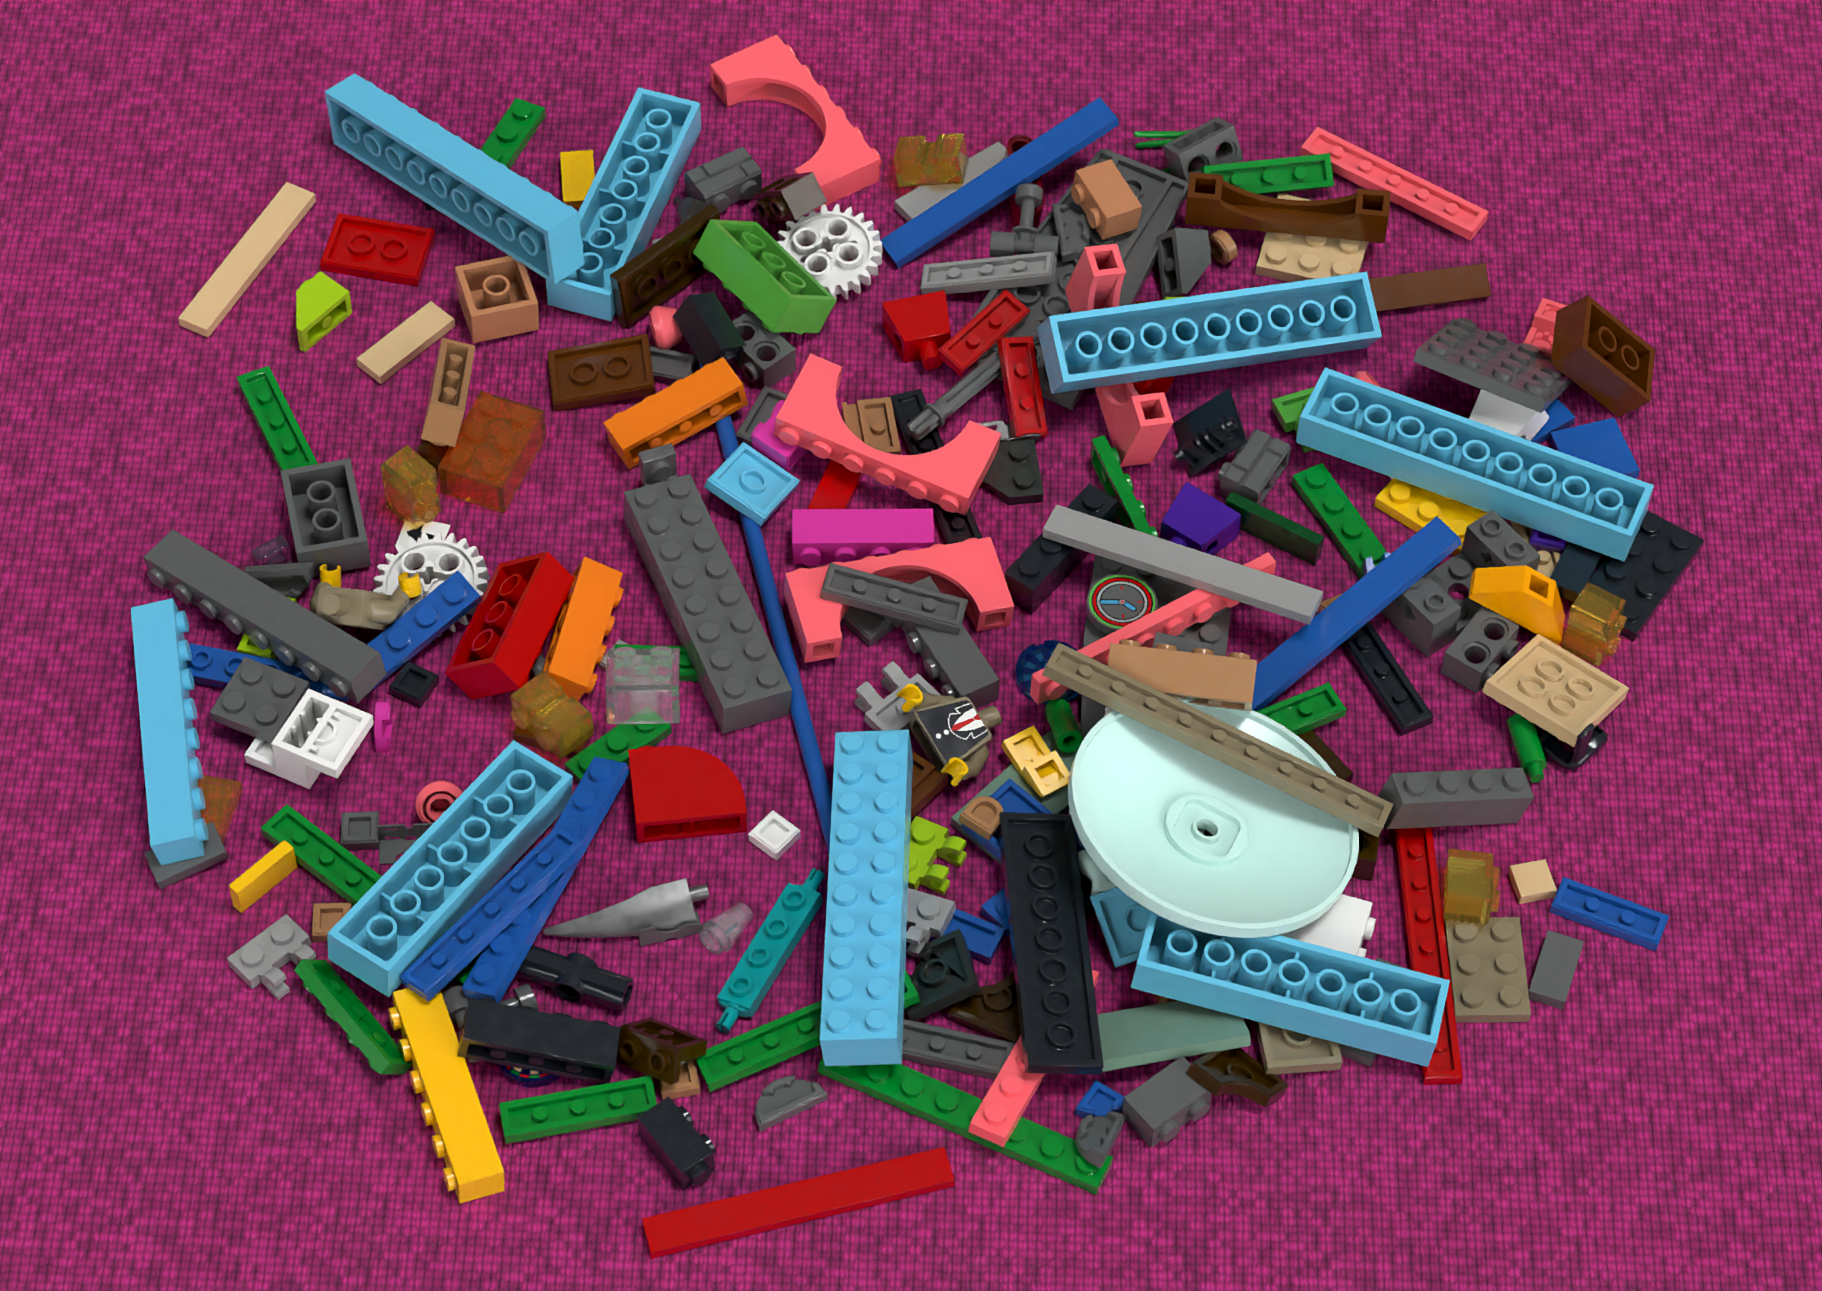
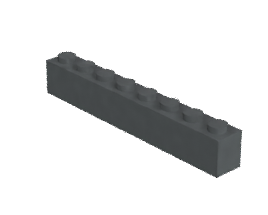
M173 529L143 557L149 571L147 573L148 578L154 585L161 589L166 587L174 592L176 597L183 603L188 604L190 602L199 607L201 612L208 618H217L224 622L233 633L237 635L240 633L246 634L261 650L269 648L283 663L288 666L293 664L302 669L308 678L315 682L320 680L325 683L339 697L343 698L346 696L359 703L387 675L380 652Z

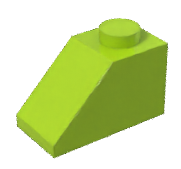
M321 271L311 279L304 281L299 289L296 290V328L300 350L304 353L353 313L350 292Z

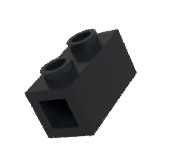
M714 292L688 295L672 316L702 366L724 357L730 367H732L738 361L740 353L747 346Z
M667 1097L637 1116L639 1137L682 1191L691 1185L702 1184L711 1176L715 1170L714 1154L716 1149L706 1134L700 1135L695 1130L693 1120L683 1106L677 1107L671 1098Z

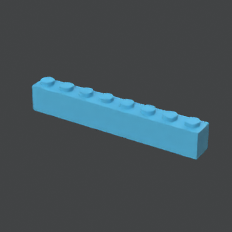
M173 598L131 607L150 846L161 865L205 856L203 841L208 840L207 825L204 818H201L200 811L206 808L205 798L202 789L198 788V780L203 778V772L199 758L195 757V750L200 749V741L197 730L192 724V720L197 719V710L193 698H190V690H194L195 686L192 672L189 668L187 669V661L192 660L189 642L184 637V632H189V623L185 611L178 610Z

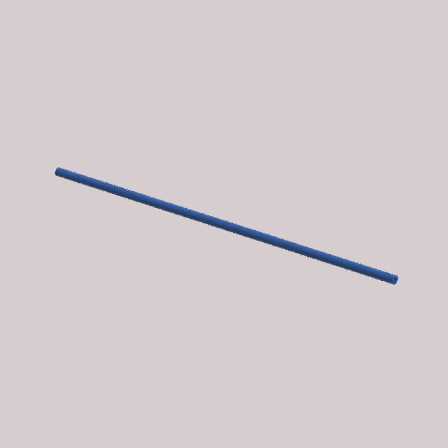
M731 415L715 422L725 461L739 447ZM738 511L776 657L792 688L790 710L829 855L832 811L830 786L761 527Z

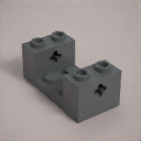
M1492 510L1466 527L1462 551L1428 574H1425L1381 612L1428 658L1454 641L1482 607L1479 603L1468 598L1472 572L1476 568L1527 565L1537 571L1541 555ZM1458 591L1467 598L1464 600L1453 599L1449 596V593Z

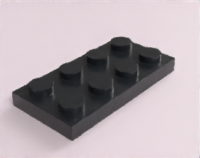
M1647 510L1625 562L1607 556L1593 574L1580 602H1573L1572 609L1634 642L1703 547L1704 540Z

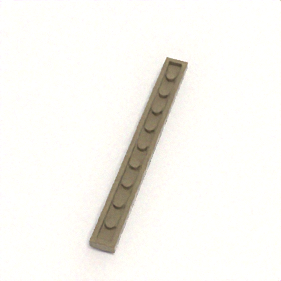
M1061 643L1057 644L1042 673L1043 676L1376 837L1381 833L1392 809L1393 803Z

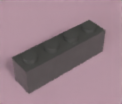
M930 576L912 583V585L940 592ZM891 617L894 625L897 628L901 627L905 632L911 651L914 654L919 653L923 659L924 668L931 680L936 679L941 686L942 695L954 696L956 699L964 696L968 697L976 710L998 700L999 678L963 625H961L959 635Z
M1523 768L1391 773L1378 794V797L1393 803L1385 822L1386 829L1517 823L1534 799Z

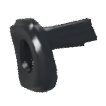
M1590 723L1578 735L1574 752L1563 749L1558 743V738L1546 730L1542 731L1539 739L1543 753L1553 762L1565 769L1574 770L1582 766L1608 741V734L1598 725L1594 728V725Z

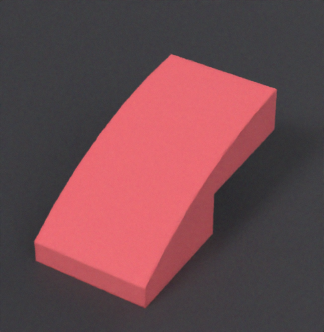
M1542 298L1524 343L1537 347L1539 354L1551 358L1556 311L1567 305Z

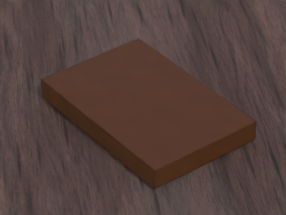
M648 334L547 351L555 412L656 394Z

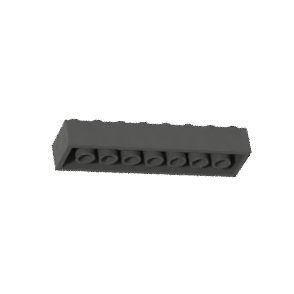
M687 474L625 491L623 518L680 643L685 647L686 654H688L692 662V669H695L697 673V680L722 734L790 715L792 688L691 475Z

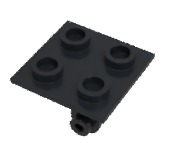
M1229 388L1173 423L1180 443L1177 446L1178 449L1174 451V455L1180 463L1186 462L1191 477L1247 443V438Z

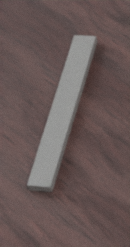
M1057 504L1043 528L1044 538L1308 625L1311 624L1323 598V591Z

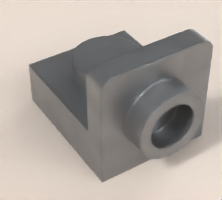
M672 443L638 452L640 479L643 486L678 477L676 452Z

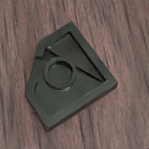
M1034 439L1000 442L998 452L980 488L983 485L998 494V499L1008 505L1043 502L1044 492Z
M960 929L930 941L922 948L918 955L920 962L912 975H909L918 992L920 1002L907 1007L906 1011L912 1021H917L982 992L966 939Z

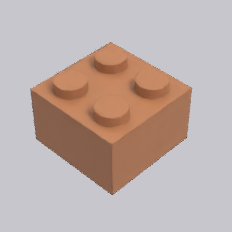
M505 256L455 267L456 292L473 343L539 330L538 301L525 265L511 256Z

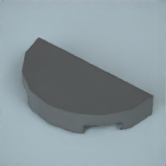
M1052 204L1056 236H1059L1058 246L1061 262L1064 263L1079 257L1084 248L1089 245L1090 225L1085 215H1080L1070 210L1068 205Z
M314 562L246 566L244 572L286 597L297 598L311 583L315 574Z
M795 1076L774 1080L762 1090L761 1097L757 1101L755 1120L759 1132L828 1100L827 1092L817 1082L813 1081L811 1083L806 1080L795 1079Z
M1108 1111L1107 1116L1093 1117V1114L1087 1115L1079 1123L1075 1144L1079 1153L1091 1164L1102 1168L1125 1124L1127 1115Z

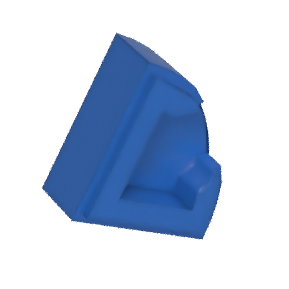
M1096 1080L1076 1106L1075 1115L1085 1118L1090 1114H1093V1117L1107 1116L1108 1111L1121 1113L1123 1097L1125 1096Z

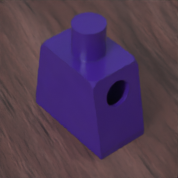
M1186 482L1162 520L1160 538L1214 556L1239 536L1241 514Z

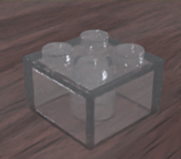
M658 646L652 649H633L631 647H620L607 650L605 684L607 724L680 723V648Z

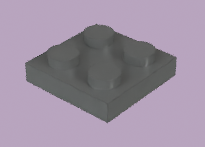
M244 657L211 709V720L272 743L306 691L310 689L309 681Z

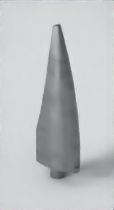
M685 878L653 886L627 900L598 912L543 929L544 935L573 938H613L640 936L639 929L656 926L658 931L676 930L685 924L697 923L692 902L709 898L707 885L702 884L688 888Z

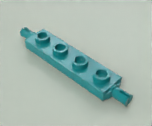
M813 868L802 885L788 883L717 996L719 1005L725 1010L715 1024V1027L723 1033L724 1031L725 1034H729L738 1017H753L823 903L821 893L816 891L825 879L822 871H816Z

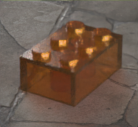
M480 391L460 427L455 447L449 446L438 466L441 493L505 513L547 437L544 410Z

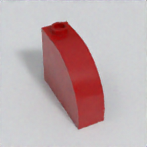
M642 746L638 749H628L637 843L748 832L744 791L737 776L720 759L705 751L686 746Z

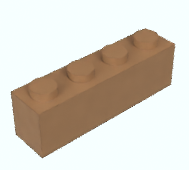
M446 338L441 339L432 373L421 439L428 440L437 446L448 445L455 447L465 412L475 352L474 345Z
M1120 640L1119 644L1110 643L1109 667L1160 692L1171 695V697L1178 700H1186V697H1191L1195 700L1188 703L1195 705L1252 711L1257 660L1250 659L1248 654L1232 652L1228 654V657L1214 655L1212 650L1204 648H1194L1192 652L1177 651L1176 646L1169 644H1157L1155 648L1141 647V643L1134 640Z

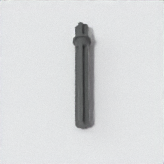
M1033 320L1013 337L1033 336L1035 345L1040 341L1037 327L1041 323L1038 320ZM998 349L932 404H925L923 411L907 424L909 436L918 441L935 427H942L947 417L1002 373Z

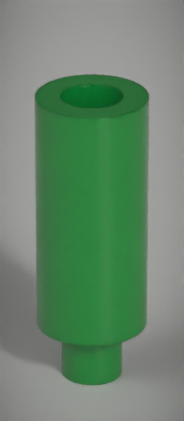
M1060 697L1055 700L1049 699L1045 707V715L1058 748L1066 753L1078 750L1083 737L1070 704Z
M1513 714L1508 718L1507 724L1520 768H1523L1524 773L1529 775L1531 782H1540L1544 779L1543 770L1546 768L1547 763L1536 726L1520 714Z

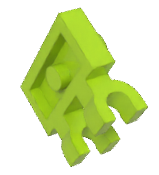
M915 816L910 826L908 888L917 890L921 884L944 896L950 886V880L946 879L949 874V868L933 863L938 856L961 868L967 858V852L963 851L966 846V840L956 836L949 837L948 828Z

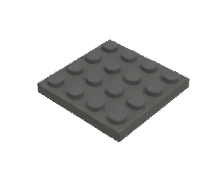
M1464 318L1451 320L1417 349L1413 360L1417 364L1539 413H1542L1573 382L1551 364L1550 357L1539 354L1537 347L1527 343H1520L1518 345L1508 341V337L1505 334L1497 331H1483L1476 328L1477 325L1474 322Z

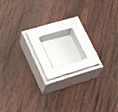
M772 810L748 833L751 843L777 861L801 837V830Z

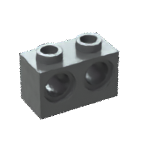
M1219 117L1163 145L1171 175L1187 181L1188 184L1190 172L1201 173L1200 168L1203 166L1237 163L1244 160L1234 125Z
M747 311L732 321L747 345L738 356L736 365L742 369L744 376L750 382L757 383L763 389L764 386L771 387L796 371V349L778 332L772 333L764 328L762 325L763 321L755 313Z
M1482 605L1446 650L1441 673L1478 693L1486 681L1501 668L1500 664L1504 659L1509 661L1515 655L1520 644L1516 641L1519 626Z

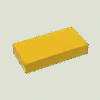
M593 150L560 152L563 203L577 209L581 207L595 178Z
M282 841L229 884L233 906L241 913L298 868L294 848L287 841Z

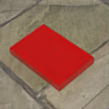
M338 213L320 261V268L322 271L418 287L436 238L435 229Z

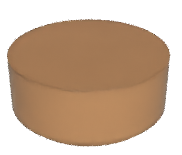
M1217 230L1208 236L1211 246L1210 255L1216 262L1226 265L1236 259L1238 255L1237 247L1228 233L1223 230Z

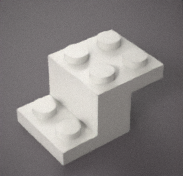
M308 689L273 742L269 743L255 738L244 754L245 761L248 764L310 789L321 772L334 778L339 777L373 726V715Z

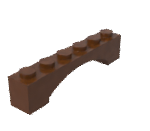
M1190 172L1185 224L1385 243L1391 192L1357 188V193L1334 199L1313 201L1286 200L1243 190L1224 181L1223 175Z

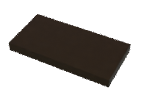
M711 204L610 274L618 322L626 329L649 314V311L654 306H660L708 272L703 267V262L693 252L710 219L720 220L719 210Z

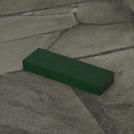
M1231 492L1227 497L1225 505L1241 514V530L1314 566L1317 564L1322 553L1324 541L1322 535L1235 492Z

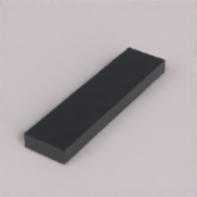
M1368 621L1345 640L1341 647L1401 736L1432 724L1433 714L1371 622Z

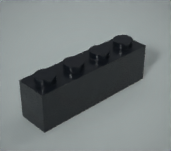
M1090 483L1066 507L1116 524L1118 501ZM1042 533L1005 571L1004 577L1013 604L1032 615L1088 556L1089 552L1044 538Z
M469 998L463 1017L457 1056L607 1084L610 1082L616 1065L621 1027L612 1026L601 1020L586 1021L576 1019L565 1013L550 1014L535 1011L529 1006L521 1005L514 1007L498 1004L496 1001L488 998Z

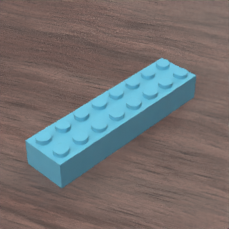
M638 87L578 211L585 265L556 284L546 279L548 305L612 321L616 313V306L610 274L646 249L701 132V104L699 102Z
M513 740L327 933L328 959L389 997L402 984L399 976L469 911L563 812L572 796L573 776Z
M1150 911L1131 988L1428 1067L1437 1044L1450 980L1281 935L1236 938L1209 934L1179 925Z

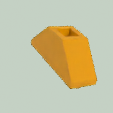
M1527 565L1476 568L1472 572L1468 598L1533 633L1542 635L1557 645L1562 642L1565 614L1555 580Z

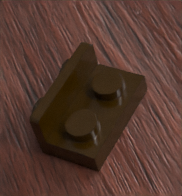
M649 1017L620 1026L617 1062L666 1083L675 1084L679 1082L681 1064L689 1063L690 1059L706 1055L708 1040Z

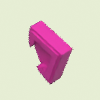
M376 702L374 720L376 752L389 753L393 729L391 706L388 702Z

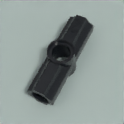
M534 945L531 946L517 971L518 977L550 987L557 996L568 1002L580 1003L585 999L621 1012L624 1008L626 1009L634 987V979L599 968L594 960L586 955L573 952L564 956Z

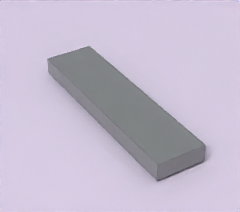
M998 141L894 201V209L909 222L1004 160L1006 148Z
M1051 251L926 264L923 267L920 289L922 294L945 290L946 294L1052 284L1054 283L1057 259L1055 252Z

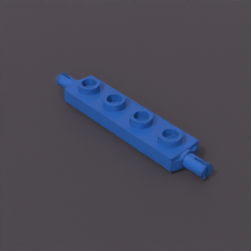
M190 643L192 660L187 661V669L191 670L194 683L225 689L244 657L309 681L310 689L336 700L349 701V698L346 696L342 698L336 695L328 685L320 680L317 682L311 680L302 669L293 664L288 666L279 660Z

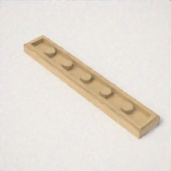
M286 182L178 317L179 325L209 337L316 202L315 193Z

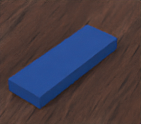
M1566 877L1562 878L1550 909V913L1655 952L1669 919V915Z

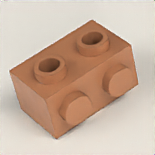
M1111 159L1076 170L1073 186H1071L1072 198L1077 205L1080 204L1086 214L1091 228L1096 229L1102 240L1138 228L1142 205Z

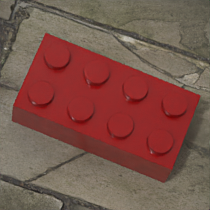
M548 551L499 563L482 596V601L478 604L444 673L472 700L522 689L528 681V674L535 660L542 652V645L549 631L555 625V618L562 604L569 596V590L575 578Z

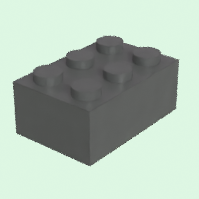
M351 459L281 470L298 563L314 562V576L320 575L319 568L323 564H327V571L337 569L338 565L341 566V571L371 566L368 541Z

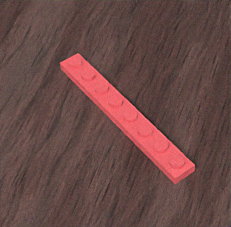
M1267 552L1244 564V566L1274 575L1276 561ZM1198 588L1078 650V652L1108 666L1110 643L1119 644L1120 640H1134L1140 642L1141 647L1153 648L1156 632L1178 636L1185 628L1197 622H1205L1214 613L1226 607H1234L1240 602ZM1045 668L1033 673L1031 677L1030 696L1037 705L1049 699L1055 700L1062 696L1066 690L1070 689L1043 676L1042 673Z

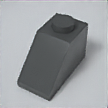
M1173 228L1156 236L1162 299L1165 297H1180L1187 294L1211 263V246L1209 244L1208 230Z

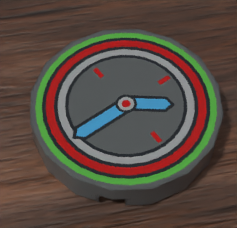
M1124 573L1111 574L1097 580L1089 589L1086 612L1089 621L1093 625L1096 624L1100 627L1101 632L1109 635L1157 610L1158 601L1155 591L1146 581L1135 575Z

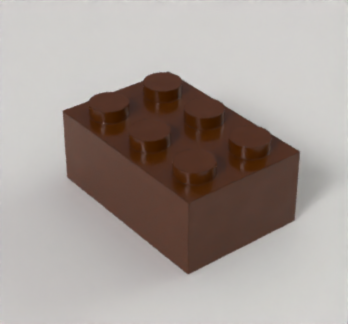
M1589 295L1556 311L1551 364L1558 371L1565 374L1617 417L1650 402L1655 349Z

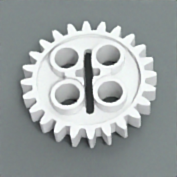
M823 204L821 212L816 213L812 210L809 212V216H802L797 219V223L787 221V231L778 232L780 241L777 242L835 299L837 294H841L846 300L849 299L848 291L851 289L860 294V283L870 286V275L878 276V265L883 263V248L879 231L874 230L872 220L865 222L864 213L861 212L853 217L852 207H849L842 213L840 212L839 204L834 206L833 211H828L826 205Z
M437 531L434 538L430 540L427 534L423 532L421 541L417 543L410 536L408 537L409 546L406 548L397 543L395 546L398 554L395 556L386 553L385 557L388 565L378 564L380 576L374 577L377 588L373 592L392 595L395 590H400L398 582L400 574L407 572L409 578L419 573L422 593L416 596L415 599L409 600V603L395 621L456 571H459L481 598L488 586L487 580L490 579L484 558L479 556L476 546L469 548L465 538L457 543L454 533H451L446 540H443L440 531ZM477 606L472 608L458 621L464 625H467L468 621L466 615L468 613L473 615ZM455 623L449 627V630L452 632H456Z

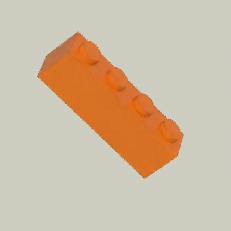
M724 357L713 363L706 364L691 375L675 381L672 385L658 393L647 396L641 402L625 411L616 413L603 423L610 444L630 470L639 465L638 452L669 443L675 445L748 405V400L743 383Z
M585 556L572 572V576L575 579L570 587L567 600L562 604L537 688L574 704L579 701L584 693H591L598 676L593 673L595 664H600L606 651V645L602 644L604 636H608L615 621L611 611L613 607L616 608L624 591L623 588L619 587L623 575L622 572Z

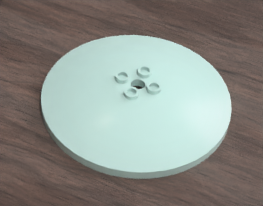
M1186 697V700H1179L1336 776L1313 748L1296 734L1265 715L1253 710L1243 711L1188 703L1195 700L1191 697ZM1115 710L1102 718L1088 732L1072 763L1068 781L1069 809L1079 839L1087 853L1110 881L1126 895L1157 915L1179 925L1209 934L1236 938H1258L1291 932L1306 926L1327 912L1340 898L1353 874L1359 851V832L1357 827ZM1198 828L1208 830L1213 836L1201 834Z

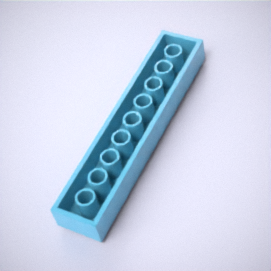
M355 73L325 91L333 143L553 284L558 283L585 265L584 246L580 231V216L578 211L572 206L561 202L553 197L551 193L540 189L527 178L511 171L504 164L487 156L482 150L474 148L459 136L453 135L442 128L437 122L429 120L414 108L408 107L393 95L387 94L372 82L366 81Z
M1367 272L1048 316L1037 327L1051 394L1368 348L1382 337Z
M1324 368L1299 418L1296 443L1486 512L1494 510L1502 518L1623 562L1627 558L1646 515L1654 488L1652 484L1328 368Z
M909 730L835 733L820 1045L825 1066L902 1064L913 753Z

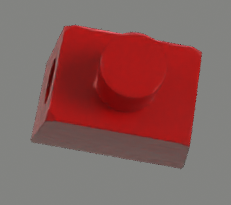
M945 290L882 302V326L903 361L908 363L921 360L926 370H934L941 366L943 361L937 356V351L951 338Z

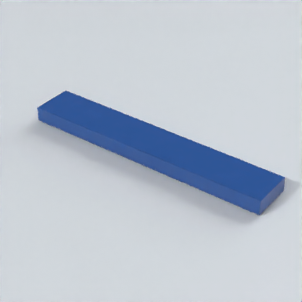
M557 826L399 976L402 984L429 1002L587 850L584 842L560 826Z

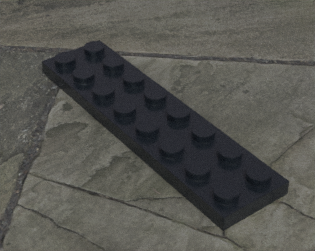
M1000 812L998 832L1025 1073L1101 1075L1104 1064L1072 817L1069 814Z

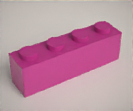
M792 509L793 564L813 566L833 562L844 563L861 560L867 556L879 557L895 554L901 550L913 551L929 548L934 545L933 509Z

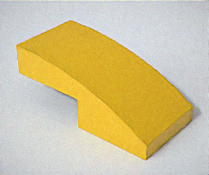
M1034 725L1002 742L1001 747L1014 767L1042 799L1068 786L1070 772L1056 750L1050 752Z

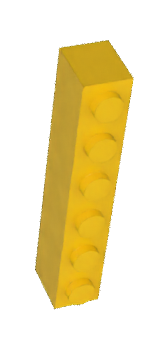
M409 988L394 991L393 1007L388 1008L389 1019L393 1030L400 1029L403 1039L399 1040V1047L404 1061H412L414 1071H410L412 1087L415 1094L422 1093L425 1102L420 1104L422 1116L426 1126L433 1125L436 1135L431 1137L436 1157H444L447 1168L443 1169V1176L448 1191L455 1190L459 1204L505 1191L504 1170L464 1057L457 1056L459 1041L441 991L429 1002Z

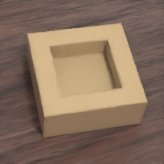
M1546 859L1510 866L1508 875L1519 904L1555 898L1557 889Z

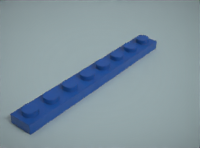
M594 756L552 831L557 826H560L583 841L587 849L630 773L627 764ZM583 854L483 949L462 986L466 997L473 999L488 998L496 1001L498 1004L500 1003Z

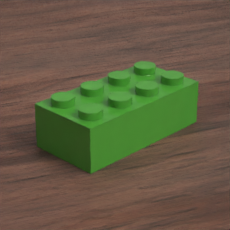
M710 219L693 252L703 262V267L709 272L714 273L723 282V287L734 293L743 302V307L755 313L763 321L762 325L764 328L772 333H819L837 301L757 222Z

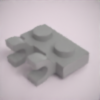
M892 661L882 669V673L886 677L881 680V685L892 692L890 695L883 699L867 681L856 689V694L859 697L855 699L854 704L865 712L864 721L874 731L909 729L908 726L913 711L916 710L912 709L909 712H903L901 706L907 701L896 695L907 684L916 685L922 693L940 695L918 673L909 679L901 668Z
M908 888V931L906 942L910 944L907 948V955L919 958V953L924 945L928 943L931 936L936 938L943 936L956 910L955 901Z
M286 914L230 955L227 961L229 967L252 989L262 983L279 1000L290 992L289 987L283 982L287 979L286 975L280 968L290 960L295 965H298L302 959H314L316 953L309 947L312 945L310 936Z

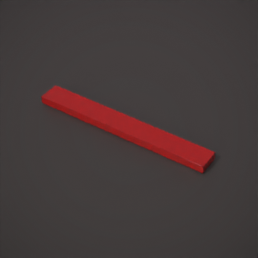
M1432 827L1393 829L1409 969L1450 980L1436 1047L1428 1067L1421 1065L1423 1085L1461 1084L1463 1075Z
M945 1147L645 1217L642 1218V1226L650 1256L653 1259L955 1187V1179Z

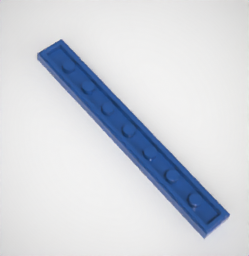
M1100 97L882 238L880 241L882 242L883 250L898 269L1016 193L1017 186L1031 183L1120 125L1118 118Z
M1436 516L1316 615L1310 625L1305 624L1259 662L1256 670L1252 710L1259 711L1265 708L1462 544L1460 537Z

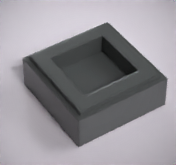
M379 811L342 813L341 846L348 851L379 849L377 825H380Z

